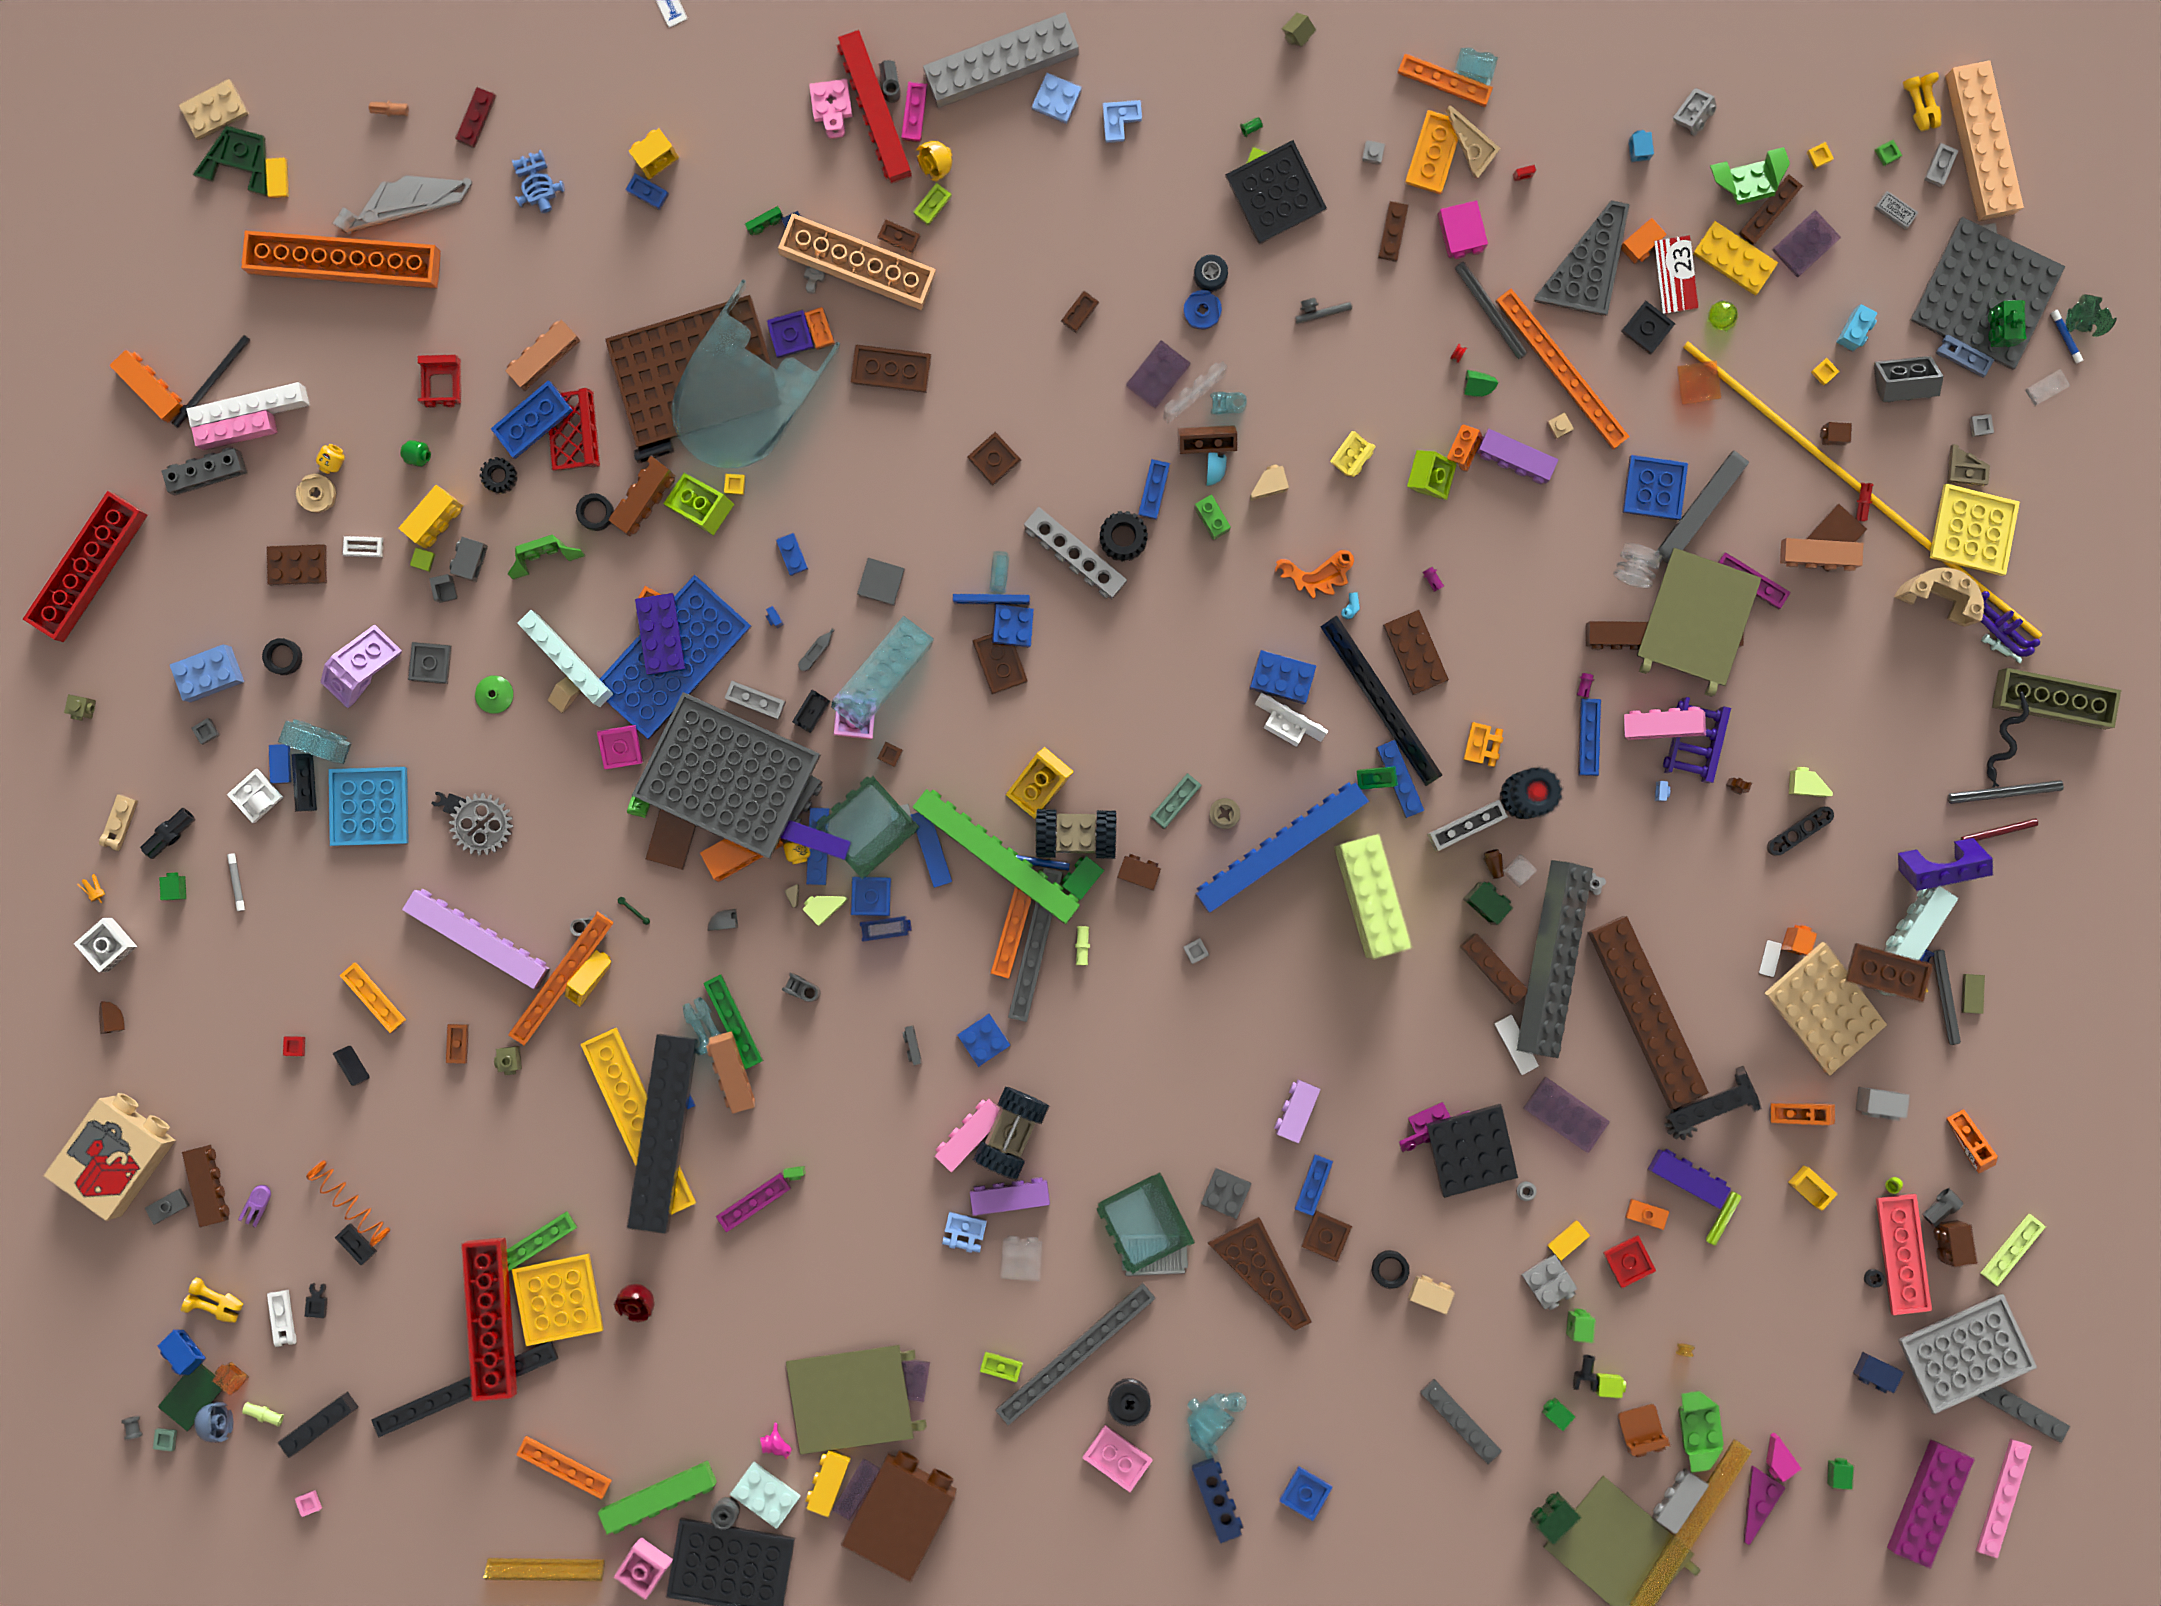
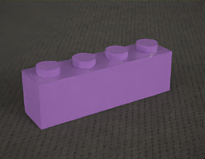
M1491 429L1485 432L1476 452L1480 454L1482 459L1487 461L1494 460L1498 462L1497 465L1500 467L1512 468L1516 474L1530 476L1534 482L1539 484H1546L1550 480L1559 460Z
M1042 1177L1032 1178L1031 1182L1024 1183L1023 1180L1012 1181V1185L995 1183L991 1188H985V1185L975 1186L974 1190L970 1191L973 1216L1050 1205L1047 1180H1043Z

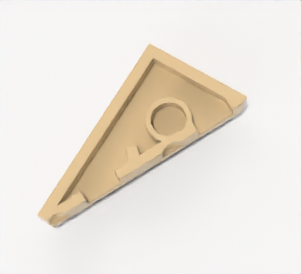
M1449 106L1446 109L1448 117L1472 174L1475 178H1478L1501 148L1457 110Z

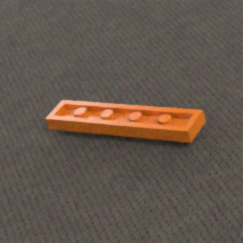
M1406 53L1397 72L1400 75L1486 107L1493 89L1491 86Z
M1015 887L991 970V974L1010 979L1032 901L1029 896L1017 887Z
M528 1436L524 1438L516 1453L520 1458L600 1499H603L612 1482L611 1479Z

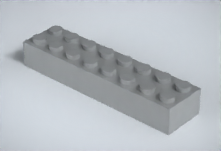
M1064 12L926 64L923 68L936 105L940 108L1079 55V47Z

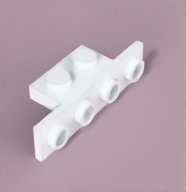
M1261 693L1255 703L1258 707L1271 713L1264 729L1296 747L1304 733L1321 742L1328 732L1322 725L1312 722L1304 715L1298 714L1288 706L1275 701L1269 695Z

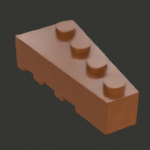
M652 456L647 460L650 463L646 469H641L639 472L637 484L631 485L626 494L628 498L620 501L608 521L628 536L637 533L641 521L649 517L653 505L661 501L663 498L662 493L666 488L669 489L675 481V475Z

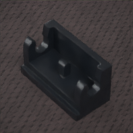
M811 690L792 722L811 733L830 700Z

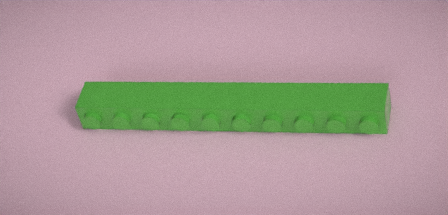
M926 789L913 805L915 811L1065 925L1069 922L1080 907L1078 904L1079 900L1072 894L1067 896L1062 892L1063 887L1056 882L1050 883L1047 880L1048 876L1042 871H1034L1032 869L1033 865L1026 859L1021 861L1017 858L1018 853L1010 847L1005 849L1001 846L1002 841L994 835L992 838L989 837L984 827L979 824L977 826L970 822L972 819L964 812L961 815L956 812L957 807L949 801L943 802L940 799L941 795L932 789L930 792Z

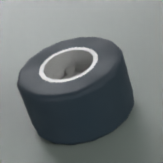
M1214 254L1201 257L1194 268V280L1197 286L1202 290L1215 292L1225 285L1228 277L1226 262L1220 256Z

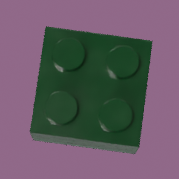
M1478 882L1463 900L1491 925H1498L1513 909L1510 905L1511 901L1506 896L1497 894L1495 892L1497 888L1490 882Z
M1557 1491L1555 1494L1552 1493L1547 1497L1546 1503L1541 1508L1538 1507L1533 1511L1530 1519L1536 1528L1554 1545L1581 1519V1516Z

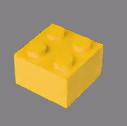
M659 128L650 131L645 139L641 142H635L631 149L628 150L648 180L679 158L673 146Z

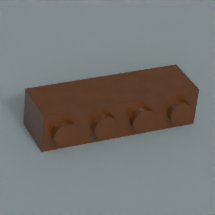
M1478 934L1471 935L1460 945V948L1511 1004H1516L1527 994L1528 989Z
M211 1145L182 1152L199 1227L229 1220L230 1212L224 1201L225 1190L220 1184L219 1178L221 1174L219 1168L216 1167L215 1150Z

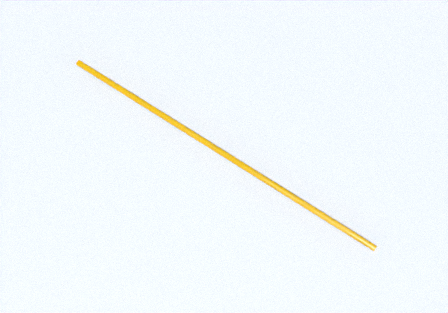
M1687 342L1683 346L1697 360L1860 493L1861 484L1691 343ZM1871 495V501L1875 507L1926 549L1931 551L1932 542L1875 495ZM1943 562L1949 568L1959 570L1971 577L1978 585L1981 593L1988 591L1990 596L1987 599L2001 611L2007 613L2012 610L2014 614L2011 619L2015 621L2021 618L2023 623L2020 626L2035 639H2039L2042 636L2041 632L1961 566Z

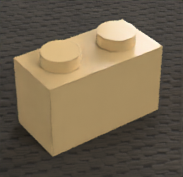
M1422 1275V1277L1416 1276L1408 1295L1409 1300L1447 1315L1455 1294L1450 1289L1451 1286L1440 1282V1284L1433 1283V1279Z

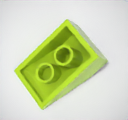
M683 473L663 503L669 509L713 536L734 506V503L724 494L686 473Z

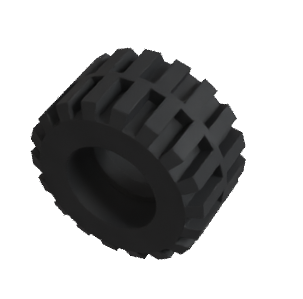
M1118 511L1117 514L1113 513L1104 520L1100 530V544L1108 557L1111 556L1113 560L1117 561L1118 559L1121 562H1125V560L1131 561L1134 557L1137 558L1145 549L1148 537L1147 528L1143 520L1138 518V515L1135 513L1130 514L1129 511H1126V513ZM1120 526L1131 528L1135 534L1134 542L1126 547L1118 546L1112 539L1113 531Z

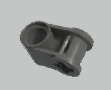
M789 973L790 978L786 986L782 988V991L807 1002L819 999L821 991L818 986L794 973ZM810 987L815 990L813 998H809L806 995L807 989Z

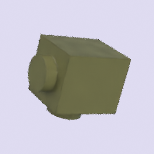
M1296 12L1282 30L1286 35L1285 39L1288 43L1302 47L1316 31V28L1308 16Z
M68 694L64 713L71 714V719L81 721L83 717L92 719L96 700Z
M520 1046L496 1049L497 1057H494L495 1068H498V1072H504V1075L516 1074V1070L522 1069Z

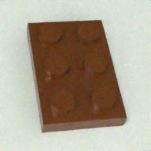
M326 545L267 546L268 585L327 583Z

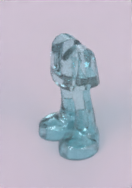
M701 997L693 1000L698 1010L697 1014L689 1002L682 1006L686 1023L692 1025L698 1036L700 1045L696 1049V1054L701 1056L708 1053L706 1046L709 1045V1039L700 1020L706 1025L711 1037L721 1033L710 1016L711 1009Z

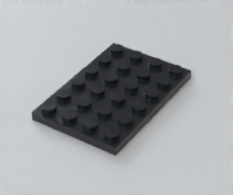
M680 1518L666 1598L712 1606H784L795 1537L737 1527L720 1529L713 1523Z

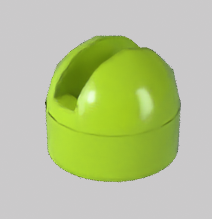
M1892 1177L1886 1181L1885 1187L1888 1192L1897 1194L1902 1190L1903 1182L1898 1177Z

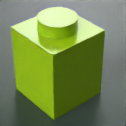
M1596 1373L1598 1386L1595 1393L1599 1397L1622 1398L1623 1393L1626 1391L1624 1378L1620 1375Z

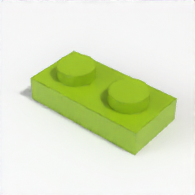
M936 183L913 211V214L929 226L952 197L951 193Z
M985 1351L980 1372L1017 1382L1023 1362Z

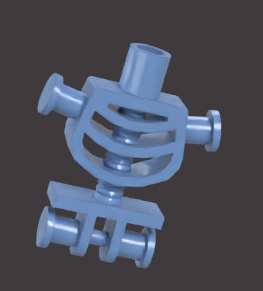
M539 150V153L536 154L529 153L530 158L527 159L524 156H521V159L516 161L513 159L512 163L519 178L530 175L521 185L524 195L515 197L520 207H523L522 204L528 201L531 205L538 204L541 213L551 211L549 199L556 197V191L565 192L563 181L554 184L547 174H537V171L548 168L542 151Z

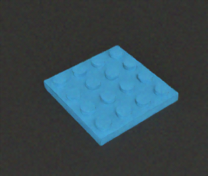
M407 767L329 769L330 846L409 844Z

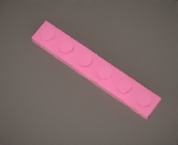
M2010 1438L1976 1549L1979 1553L1998 1558L2032 1446Z

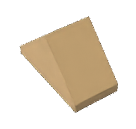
M567 676L555 685L548 701L563 713L582 691Z

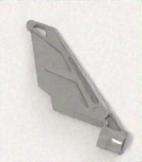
M405 175L395 183L381 182L359 217L349 210L342 208L333 224L350 234L352 231L460 203L471 187L472 181L469 178L459 181ZM463 184L466 185L462 193L453 192Z

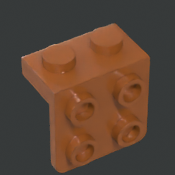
M1648 1404L1618 1414L1627 1451L1632 1456L1643 1457L1647 1455L1646 1452L1653 1450L1654 1452H1660L1665 1450V1447L1670 1446L1668 1437L1663 1433L1654 1404Z

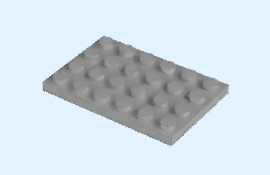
M1999 1294L1898 1339L1931 1414H1936L2037 1368L2003 1294Z

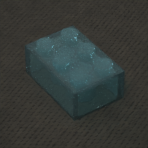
M293 719V722L285 721L278 743L344 764L352 742L346 741V736L329 732V730L311 726L309 723Z

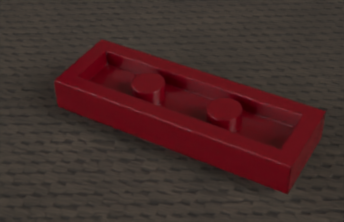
M476 87L455 138L458 142L475 148L496 95L494 93Z

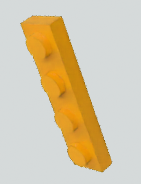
M353 963L339 975L389 1033L395 1031L406 1021L404 1016L357 963Z

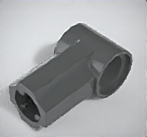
M886 60L879 64L883 92L887 101L896 102L901 97L895 61ZM891 88L896 89L894 93L887 92Z
M1950 1188L1943 1190L1937 1196V1201L1922 1214L1933 1227L1938 1226L1949 1214L1957 1212L1963 1206V1202Z

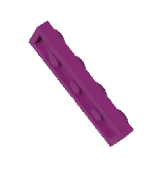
M1726 552L1723 553L1718 561L1720 564L1761 577L1756 596L1777 609L1782 608L1791 593Z
M780 1172L718 1214L716 1218L727 1233L789 1191L791 1187Z

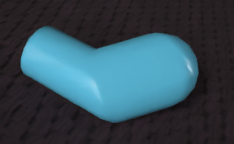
M1358 592L1348 594L1349 604L1341 611L1343 618L1351 619L1360 610Z

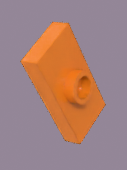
M823 307L805 312L804 314L816 349L835 344Z
M1631 1199L1625 1217L1664 1230L1669 1211Z

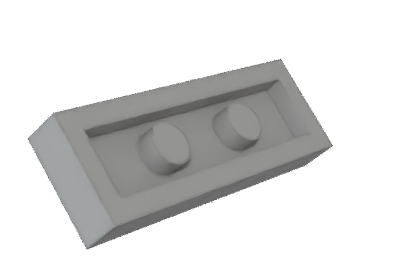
M731 681L725 696L727 700L778 720L786 703L783 700Z

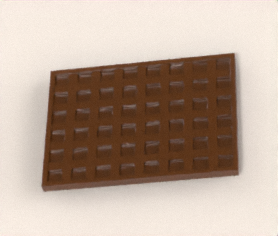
M751 295L605 339L637 448L783 405Z

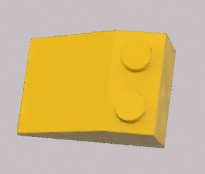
M1044 747L1036 753L1006 793V796L1035 819L1037 817V809H1044L1074 771Z

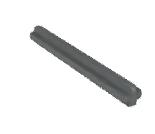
M1935 950L1933 951V958L1948 1041L1950 1045H1957L1961 1043L1945 951Z

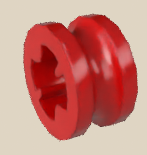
M1458 344L1450 359H1456V362L1459 363L1467 348H1462L1461 344Z

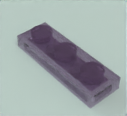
M863 1458L834 1506L833 1511L850 1520L880 1468Z

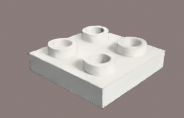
M258 769L252 771L227 794L252 823H256L283 798Z

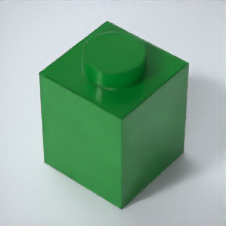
M166 873V877H159L160 900L187 899L186 876H178V873Z
M1556 1398L1548 1400L1542 1411L1562 1431L1576 1417Z
M1835 1458V1461L1828 1460L1827 1484L1836 1489L1853 1490L1854 1466L1844 1458Z

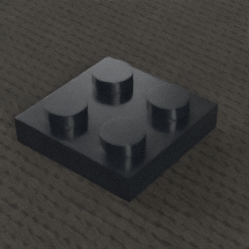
M1645 301L1621 332L1651 355L1676 323L1648 301Z

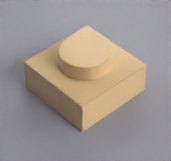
M1565 412L1547 422L1555 439L1574 429Z

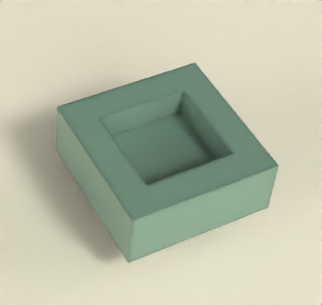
M155 1429L153 1449L175 1450L177 1430Z

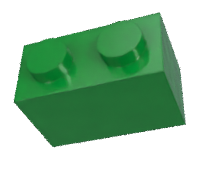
M1087 856L1084 859L1080 857L1074 865L1076 867L1075 871L1072 874L1068 872L1062 879L1064 882L1062 886L1079 900L1084 897L1104 872L1100 866Z

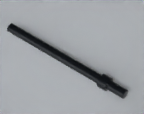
M242 336L187 405L184 404L181 407V412L172 422L173 425L177 428L188 416L187 408L195 407L250 341L248 337Z

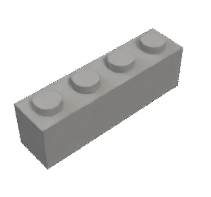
M1497 800L1428 833L1427 836L1434 850L1439 851L1508 816L1500 800Z

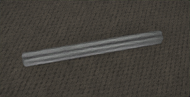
M1465 262L1458 264L1455 268L1515 356L1518 359L1524 357L1527 351Z
M2059 780L1948 794V802L1954 804L2062 791L2064 786L2063 782Z

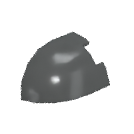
M737 909L717 912L708 923V931L738 928Z

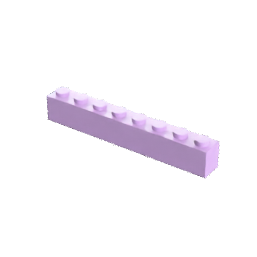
M424 889L412 892L402 909L403 911L529 987L537 989L550 969L545 966L546 962L539 958H531L529 956L530 953L522 948L516 949L513 947L514 943L508 939L503 938L501 940L496 937L497 933L489 928L486 930L481 928V923L472 918L470 920L463 917L464 913L455 908L451 910L447 907L448 903L441 899H433L430 892Z

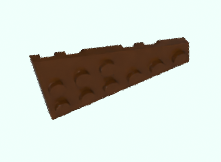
M1260 1217L1208 1242L1220 1257L1294 1331L1312 1322Z

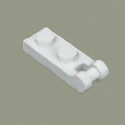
M289 1290L268 1293L274 1346L279 1347L286 1343L289 1345L296 1344L297 1337L294 1332ZM281 1331H286V1336H282Z

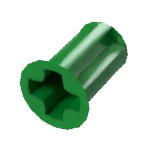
M1259 117L1245 124L1240 123L1241 131L1245 137L1263 127Z

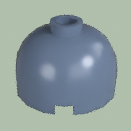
M216 1402L208 1404L197 1413L194 1425L197 1435L202 1440L213 1443L227 1440L225 1437L228 1433L232 1432L234 1420L232 1411L227 1410L225 1407L228 1406L226 1403Z

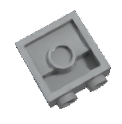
M1552 1254L1521 1274L1544 1309L1549 1308V1310L1556 1308L1559 1305V1300L1563 1298L1567 1300L1576 1294L1574 1291L1578 1289L1555 1254Z

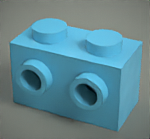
M1860 304L1853 310L1836 343L1851 351H1854L1859 346L1862 347L1868 339L1866 336L1868 330H1872L1877 322L1875 317L1878 313Z

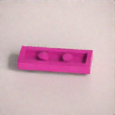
M908 82L902 140L921 142L927 84Z

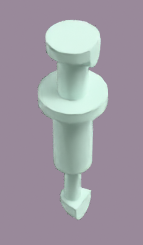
M1988 633L1983 636L1981 641L1989 643L1991 650L1996 649L2007 657L2011 656L2016 659V662L2021 664L2022 658L2014 655L2008 647L2001 644L1999 639L1993 640Z

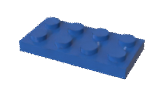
M548 380L495 424L491 430L512 458L516 459L573 410L555 386Z

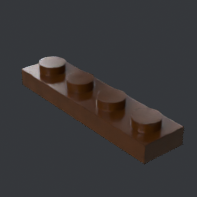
M1788 174L1778 186L1775 196L1769 197L1739 234L1754 245L1803 185Z

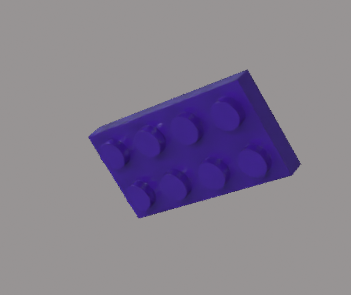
M674 593L635 599L646 674L652 675L686 669Z

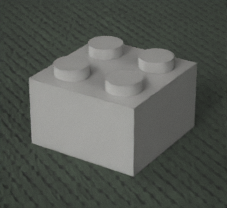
M1858 1087L1856 1110L1862 1111V1115L1880 1118L1881 1115V1118L1899 1121L1900 1117L1907 1118L1909 1095Z

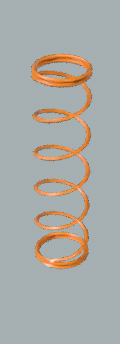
M326 1160L321 1161L306 1175V1178L312 1181L329 1173V1175L320 1187V1193L322 1194L331 1192L336 1188L342 1186L333 1200V1207L341 1206L355 1198V1200L352 1202V1204L350 1205L345 1214V1220L354 1219L360 1216L361 1214L367 1212V1214L364 1216V1218L358 1226V1233H364L381 1224L370 1240L371 1247H373L390 1232L389 1227L381 1231L376 1237L375 1235L382 1227L384 1223L383 1221L360 1232L359 1228L365 1220V1218L367 1217V1215L370 1213L371 1208L366 1209L365 1211L359 1213L354 1217L347 1218L346 1216L349 1210L356 1202L359 1195H356L339 1205H334L337 1196L346 1185V1182L341 1183L340 1185L332 1188L331 1190L322 1192L321 1190L323 1188V1185L330 1177V1175L333 1173L334 1169H331L325 1172L324 1174L311 1179L326 1166Z

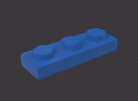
M1151 459L1138 516L1157 520L1170 463Z
M1314 1154L1295 1206L1296 1210L1314 1216L1333 1164L1332 1160Z

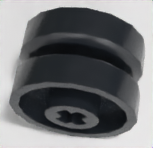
M1133 1378L1122 1379L1116 1382L1110 1389L1108 1404L1109 1412L1113 1419L1125 1426H1136L1148 1417L1151 1409L1150 1393L1141 1381ZM1126 1400H1133V1402L1131 1404H1127Z

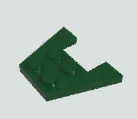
M226 126L192 175L213 182L218 164L252 173L247 190L268 197L265 137Z

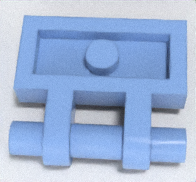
M949 1212L945 1232L952 1233V1237H944L942 1244L948 1245L952 1249L957 1247L965 1249L966 1252L972 1253L974 1251L980 1253L981 1245L974 1244L975 1239L983 1240L987 1220ZM958 1235L969 1237V1241L957 1240Z

